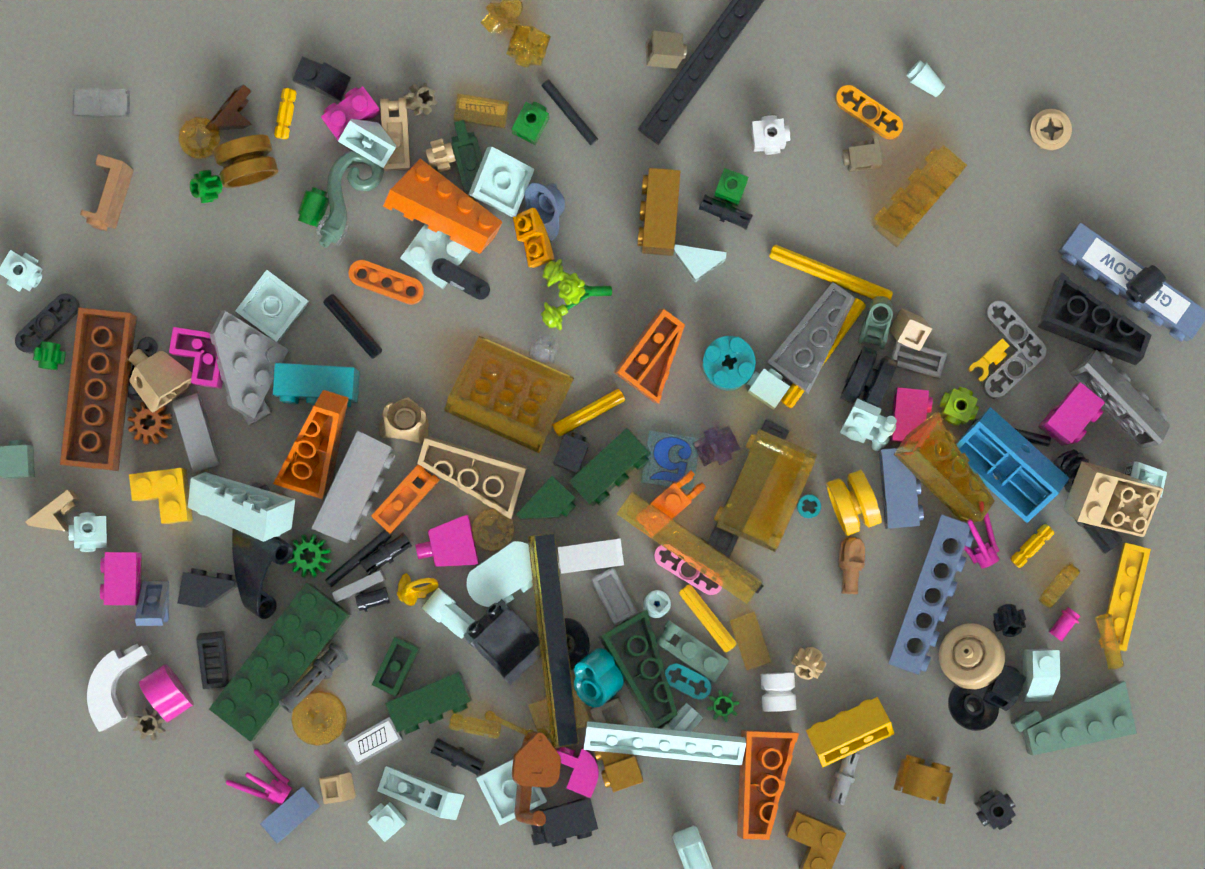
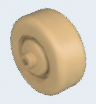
M967 623L953 628L944 637L939 648V663L944 674L956 685L966 689H979L988 686L997 679L1004 667L1005 651L999 638L990 629L980 624Z

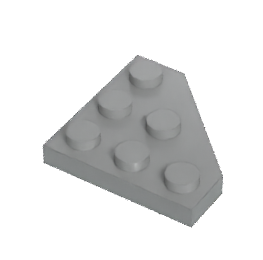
M221 311L209 335L217 352L218 359L216 361L221 379L225 382L228 394L226 395L227 402L231 408L248 418L254 419L274 380L275 363L283 362L288 349L227 311Z

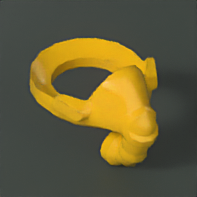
M405 573L399 580L396 595L401 602L408 606H413L417 598H426L428 593L436 590L439 587L438 581L434 578H421L411 582L410 576ZM430 583L423 587H414L419 584Z

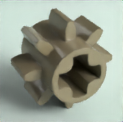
M423 83L419 87L417 84L410 86L411 92L404 95V98L407 99V106L405 108H410L414 111L415 116L420 115L422 112L425 115L431 113L432 109L430 106L438 104L434 95L436 91L428 88L427 83Z
M146 708L143 709V717H134L138 724L137 727L133 728V731L139 730L142 733L140 736L141 740L150 735L153 741L157 739V732H166L162 728V722H165V720L158 716L159 713L156 710L150 714ZM153 719L152 724L155 728L147 730L148 725L145 721Z

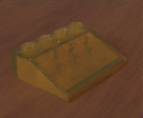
M479 336L448 396L444 411L540 454L573 383L574 377Z

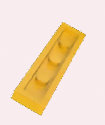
M1123 543L1099 645L1127 651L1151 549Z

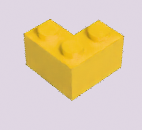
M175 468L129 474L132 501L139 502L158 499L162 524L193 521L192 509L188 508L189 483L187 469Z

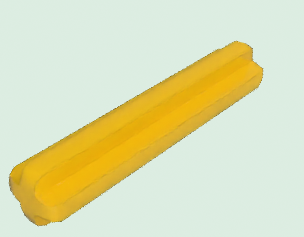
M616 389L554 423L553 428L558 436H563L625 401V397L620 389Z
M688 584L679 591V595L724 652H728L734 648L736 641L692 585Z

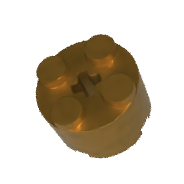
M906 755V759H901L893 790L901 791V787H903L902 793L929 801H936L937 797H939L938 803L945 804L953 773L950 772L951 767L932 762L931 766L924 765L925 759L912 755Z

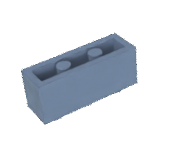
M913 447L879 450L885 529L920 526V521L924 520L923 506L918 505L917 497L918 494H921V481L916 479L915 468H919L918 453H914Z

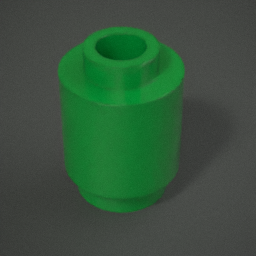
M312 187L311 191L306 190L298 210V214H300L298 221L318 227L319 222L323 221L329 204V200L326 197L327 192Z

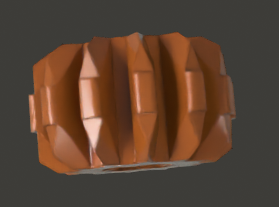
M143 401L140 404L142 411L136 407L132 408L136 417H128L127 420L135 423V425L130 426L128 431L136 432L134 435L136 441L143 438V444L149 445L151 439L154 444L160 443L158 435L165 439L168 438V434L164 432V429H172L173 425L165 422L172 418L171 414H164L166 406L152 413ZM151 416H153L152 420L155 421V425L150 427L145 425V421L150 420Z

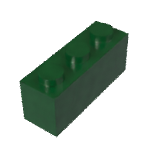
M626 428L569 482L589 505L594 506L597 503L600 506L611 496L608 492L615 486L619 488L629 480L628 474L635 468L637 470L641 469L649 461L648 456L651 452L630 429Z
M459 671L388 701L385 705L397 733L403 730L406 735L420 729L418 724L428 720L429 724L444 719L442 713L452 710L456 714L467 709V703L471 702L472 699Z

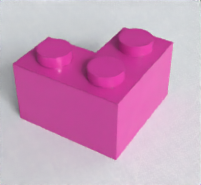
M173 327L169 353L174 356L194 359L191 383L197 386L222 389L223 380L221 379L216 361L218 356L215 345L211 342L210 332Z
M1079 382L1074 385L1060 404L1052 408L1038 427L1061 446L1072 445L1075 442L1078 443L1087 432L1084 429L1090 421L1094 423L1104 412L1101 407L1105 401Z

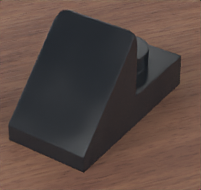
M302 56L292 80L299 85L342 101L351 77L325 62L320 64Z

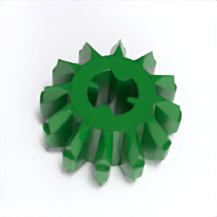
M302 534V544L296 539L292 541L293 545L297 547L296 550L293 549L295 558H291L287 563H297L292 571L297 573L302 568L301 577L306 578L310 569L311 576L316 578L318 574L316 568L323 573L327 571L322 562L331 563L332 560L330 558H324V554L331 553V548L322 550L326 540L322 539L316 544V534H312L310 542L307 535ZM307 549L310 552H315V558H312L314 560L312 563L303 558V554H307L305 552Z

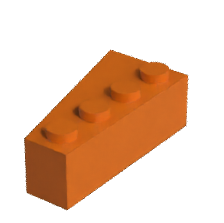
M421 158L390 189L383 207L391 211L394 208L404 213L403 217L412 221L416 219L429 225L428 229L436 233L441 231L449 235L450 240L479 254L493 241L503 223Z
M326 390L322 391L274 480V485L316 498H324L333 480L348 397Z
M741 730V737L746 739V747L739 772L738 837L742 839H770L779 807V799L785 786L786 774L792 761V753L799 733L793 731Z

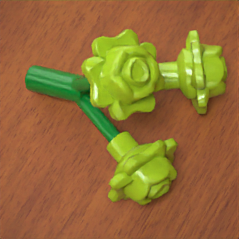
M558 259L556 262L549 261L544 268L542 277L547 280L548 287L553 283L561 281L558 284L560 290L558 296L564 299L567 305L562 304L556 308L545 302V310L541 312L542 320L547 327H556L558 330H562V316L569 313V309L590 296H611L612 287L588 286L584 280L578 277L577 273L570 275L563 271L562 259Z

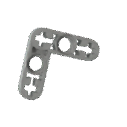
M1003 301L991 303L986 309V318L1016 352L987 377L983 383L984 393L993 399L1005 395L1044 359L1047 352L1045 344ZM992 308H1003L1002 316L1006 320L1011 316L1014 320L1003 329L1000 325L1005 322L1000 317L993 318L994 310ZM1012 325H1018L1022 328L1023 336L1020 339H1013L1009 335V328ZM1029 335L1031 340L1027 343L1031 347H1039L1037 352L1039 357L1035 355L1030 357L1028 355L1030 349L1026 344L1022 348L1018 344L1026 340ZM1010 362H1018L1021 365L1022 371L1019 376L1009 374L1007 368ZM1002 371L1004 377L1010 380L1011 384L1009 385L1006 380L999 387L1000 393L998 391L991 392L990 388L992 385L990 381H999L1003 377L999 374Z

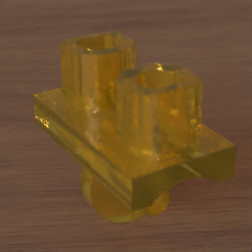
M502 0L501 3H490L486 7L489 14L481 21V24L491 34L495 32L501 34L506 28H516L521 22L514 18L521 15L523 4L521 0Z

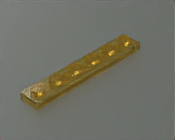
M633 491L618 510V516L746 604L762 584V580Z

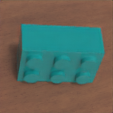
M275 363L273 395L280 398L279 401L285 404H299V400H306V403H309V405H315L322 391L326 390L348 397L347 407H351V403H358L360 372L354 367Z

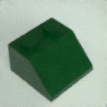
M551 476L516 516L521 520L559 518L561 515L567 517L576 507L573 503L576 497Z

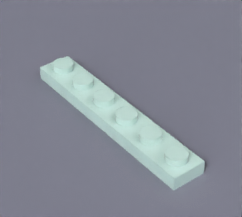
M589 721L586 724L584 750L742 765L746 747L745 737Z

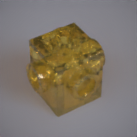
M516 25L506 54L514 58V63L522 67L529 68L530 65L541 66L551 36L533 26Z

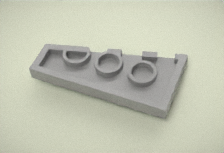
M832 282L767 363L809 394L855 300L854 297Z

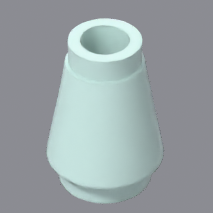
M919 60L906 75L910 79V83L932 94L934 97H937L945 88V85L927 62L923 63Z

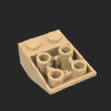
M1082 461L1063 510L1078 522L1144 537L1163 488L1112 469Z

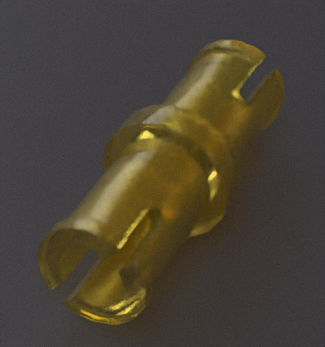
M1112 614L1099 615L1095 620L1101 638L1099 645L1104 650L1108 669L1121 668L1124 666L1119 647L1121 640L1120 636L1116 635Z

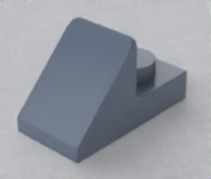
M142 581L135 615L136 626H163V622L169 620V581Z

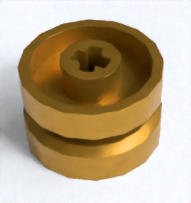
M259 134L241 137L223 143L213 150L216 163L224 167L219 174L225 188L255 184L267 180L279 172L275 158L267 156L272 151L268 135Z

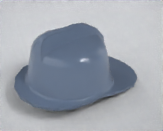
M531 183L525 190L526 210L532 207L536 208L546 228L549 240L552 242L559 233V217L565 209L564 197L554 183L548 185Z

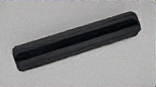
M334 294L329 295L323 301L324 305L372 359L382 352L381 347Z

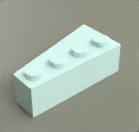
M207 472L191 477L188 508L196 511L198 514L208 516L263 542L292 529L295 499Z

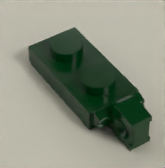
M461 120L454 122L457 136L451 137V144L464 192L469 194L482 162V155L477 136L475 137L474 132L467 133L465 122Z

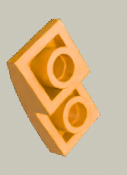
M532 207L513 217L517 241L524 242L528 267L536 268L554 260L546 228L536 208Z

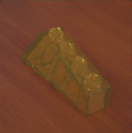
M944 145L939 151L934 148L924 159L928 164L922 170L917 167L908 178L911 182L905 190L900 187L891 197L894 203L889 209L883 207L874 217L877 223L873 228L896 248L967 167L966 163Z
M935 412L906 435L894 455L960 521L965 523L969 519L973 522L982 521L995 500L978 473H974L968 464L970 460L965 453L960 452L954 442L956 438L951 430L947 431L942 421L944 419L941 414Z

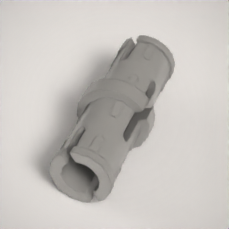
M853 753L842 758L839 770L834 774L836 780L829 801L845 805L850 785L855 781L853 775L860 754Z

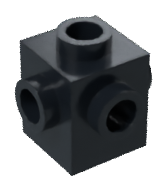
M990 790L979 797L980 801L975 803L979 810L976 815L984 827L988 825L992 829L997 827L999 830L1004 829L1013 822L1011 818L1016 816L1013 808L1016 806L1007 793L1003 795L998 790L994 792ZM1000 806L1002 812L995 816L993 810L995 807Z

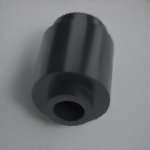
M1151 265L1149 268L1145 267L1126 283L1128 289L1126 294L1133 302L1137 303L1139 301L1144 304L1163 287L1166 277L1154 265Z

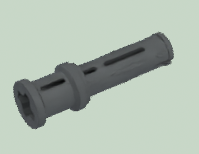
M331 643L328 647L329 650L320 659L313 661V668L279 700V704L283 709L291 713L323 679H330L333 676L332 672L341 663L348 661L347 655L340 647ZM308 682H310V683L296 696V694H297Z

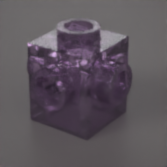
M714 426L703 432L705 437L693 443L704 467L716 461L719 465L733 459L732 453L740 450L730 426L720 430L718 426Z

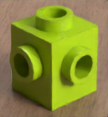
M960 386L958 390L953 388L949 393L945 392L939 403V407H942L939 415L946 417L945 421L952 425H964L969 420L973 421L979 410V406H976L978 399L973 397V392ZM958 401L965 403L964 410H959L956 407Z

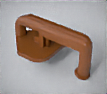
M532 731L525 735L522 747L514 754L512 778L517 784L515 818L518 822L536 826L544 825L546 816L540 810L533 813L530 812L532 787H551L555 785L559 779L561 765L560 755L541 732Z

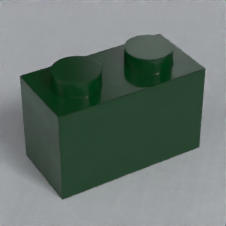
M398 636L394 637L372 685L393 696H397L421 647Z

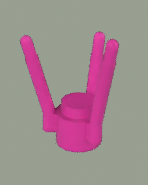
M984 500L980 501L990 545L988 542L983 543L973 521L969 519L967 523L978 546L974 548L975 553L970 547H965V551L970 556L973 564L978 563L981 569L989 567L1000 560L997 552L1000 550L995 542Z
M254 749V754L278 781L273 779L268 784L247 772L245 776L266 789L265 793L231 780H226V784L265 799L273 805L276 802L281 806L292 787L287 785L289 779L284 777L258 749Z

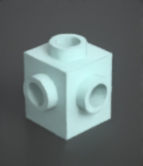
M10 250L0 266V275L7 278L6 284L20 292L22 288L30 291L32 287L35 288L40 283L43 269L36 265L39 260L31 255L24 253L23 256H20Z
M86 512L74 517V525H69V541L74 540V548H80L82 552L96 551V548H107L106 516H95V513Z

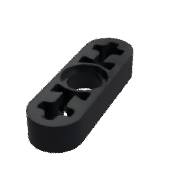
M66 293L57 296L17 333L15 337L16 347L28 354L34 353L35 347L41 348L42 341L47 342L78 313L80 304L77 298ZM62 301H72L70 304L71 311L63 310L59 314L63 317L61 321L57 315L51 313L53 309L59 312L63 308ZM46 316H50L54 320V326L49 331H44L41 328V320ZM34 326L39 333L44 335L42 338L36 335L31 340L33 343L32 347L23 346L25 343L24 336L32 337L36 333L32 330Z

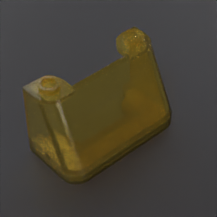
M759 429L756 435L751 434L747 442L746 448L750 449L730 499L725 507H719L714 520L718 522L717 528L775 554L818 454Z

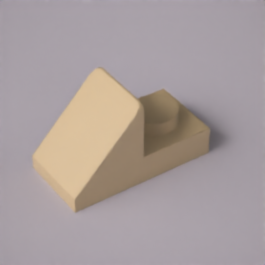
M66 490L25 522L28 526L69 531L68 526L59 514L65 515L76 507L74 503L79 500V497L73 490Z

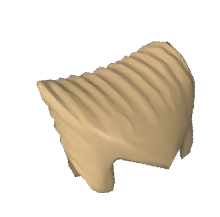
M409 397L401 399L394 404L392 402L387 403L384 407L379 426L380 437L404 439L423 444L429 431L428 418L424 408L419 407Z

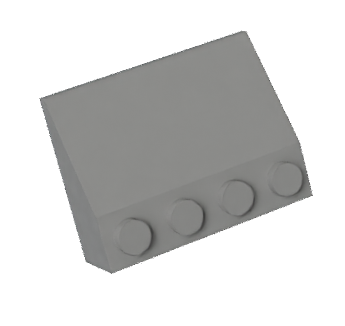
M1092 351L1069 374L1078 383L1081 382L1105 401L1102 408L1141 449L1159 445L1164 440L1170 427L1166 422L1167 416L1160 409H1154L1148 403L1149 398L1142 390H1135L1129 383L1131 379L1122 370L1117 371L1111 365L1112 359L1104 351Z
M357 431L312 529L346 543H350L351 539L356 540L362 528L358 524L363 515L367 517L373 505V502L370 501L374 491L378 493L383 484L384 478L381 475L384 469H389L393 463L395 454H392L394 448Z

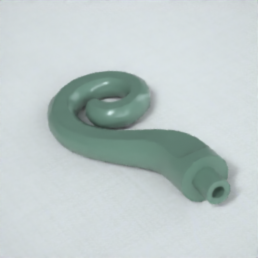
M353 150L342 154L334 162L328 174L327 193L330 214L320 230L322 238L319 241V244L324 248H328L331 242L337 243L346 227L347 211L341 187L342 176L346 169L355 163H364L370 166L372 175L365 180L359 178V169L357 167L351 168L348 173L347 179L349 184L358 191H371L380 184L383 178L384 168Z

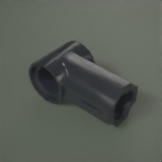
M1076 521L1080 527H1083L1103 554L1115 548L1122 541V538L1115 530Z

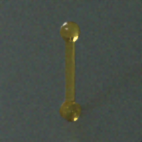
M493 711L485 713L486 720H494L524 735L534 731L532 729L525 730L496 716Z

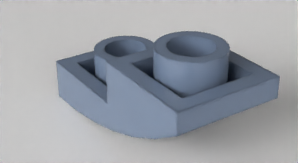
M302 786L262 821L260 825L278 844L320 806Z

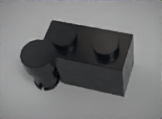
M584 797L546 808L545 811L541 809L540 811L546 816V822L542 826L531 825L533 831L531 838L533 845L551 843L552 847L566 844V838L577 836V839H583L592 836V831L597 830L598 825L591 799Z

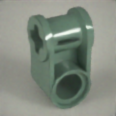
M877 296L871 300L866 318L861 327L858 343L866 342L878 345L880 349L884 350L893 315V305L889 298ZM883 306L888 312L884 315H878L874 312V309Z

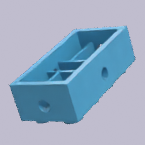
M991 407L956 441L949 451L955 459L1026 523L1052 501L1069 480L1067 475Z

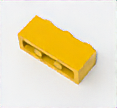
M876 697L872 700H865L859 706L848 711H841L829 720L815 723L806 730V733L822 767H825L894 735V730L879 698Z

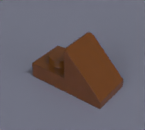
M244 84L235 88L205 128L212 131L244 129L251 126L252 124L239 113L249 102L246 98L251 93V90Z

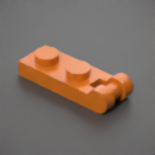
M419 464L371 515L390 534L440 481L435 474L432 476L425 470L426 468ZM417 478H420L425 483L421 489L413 484Z

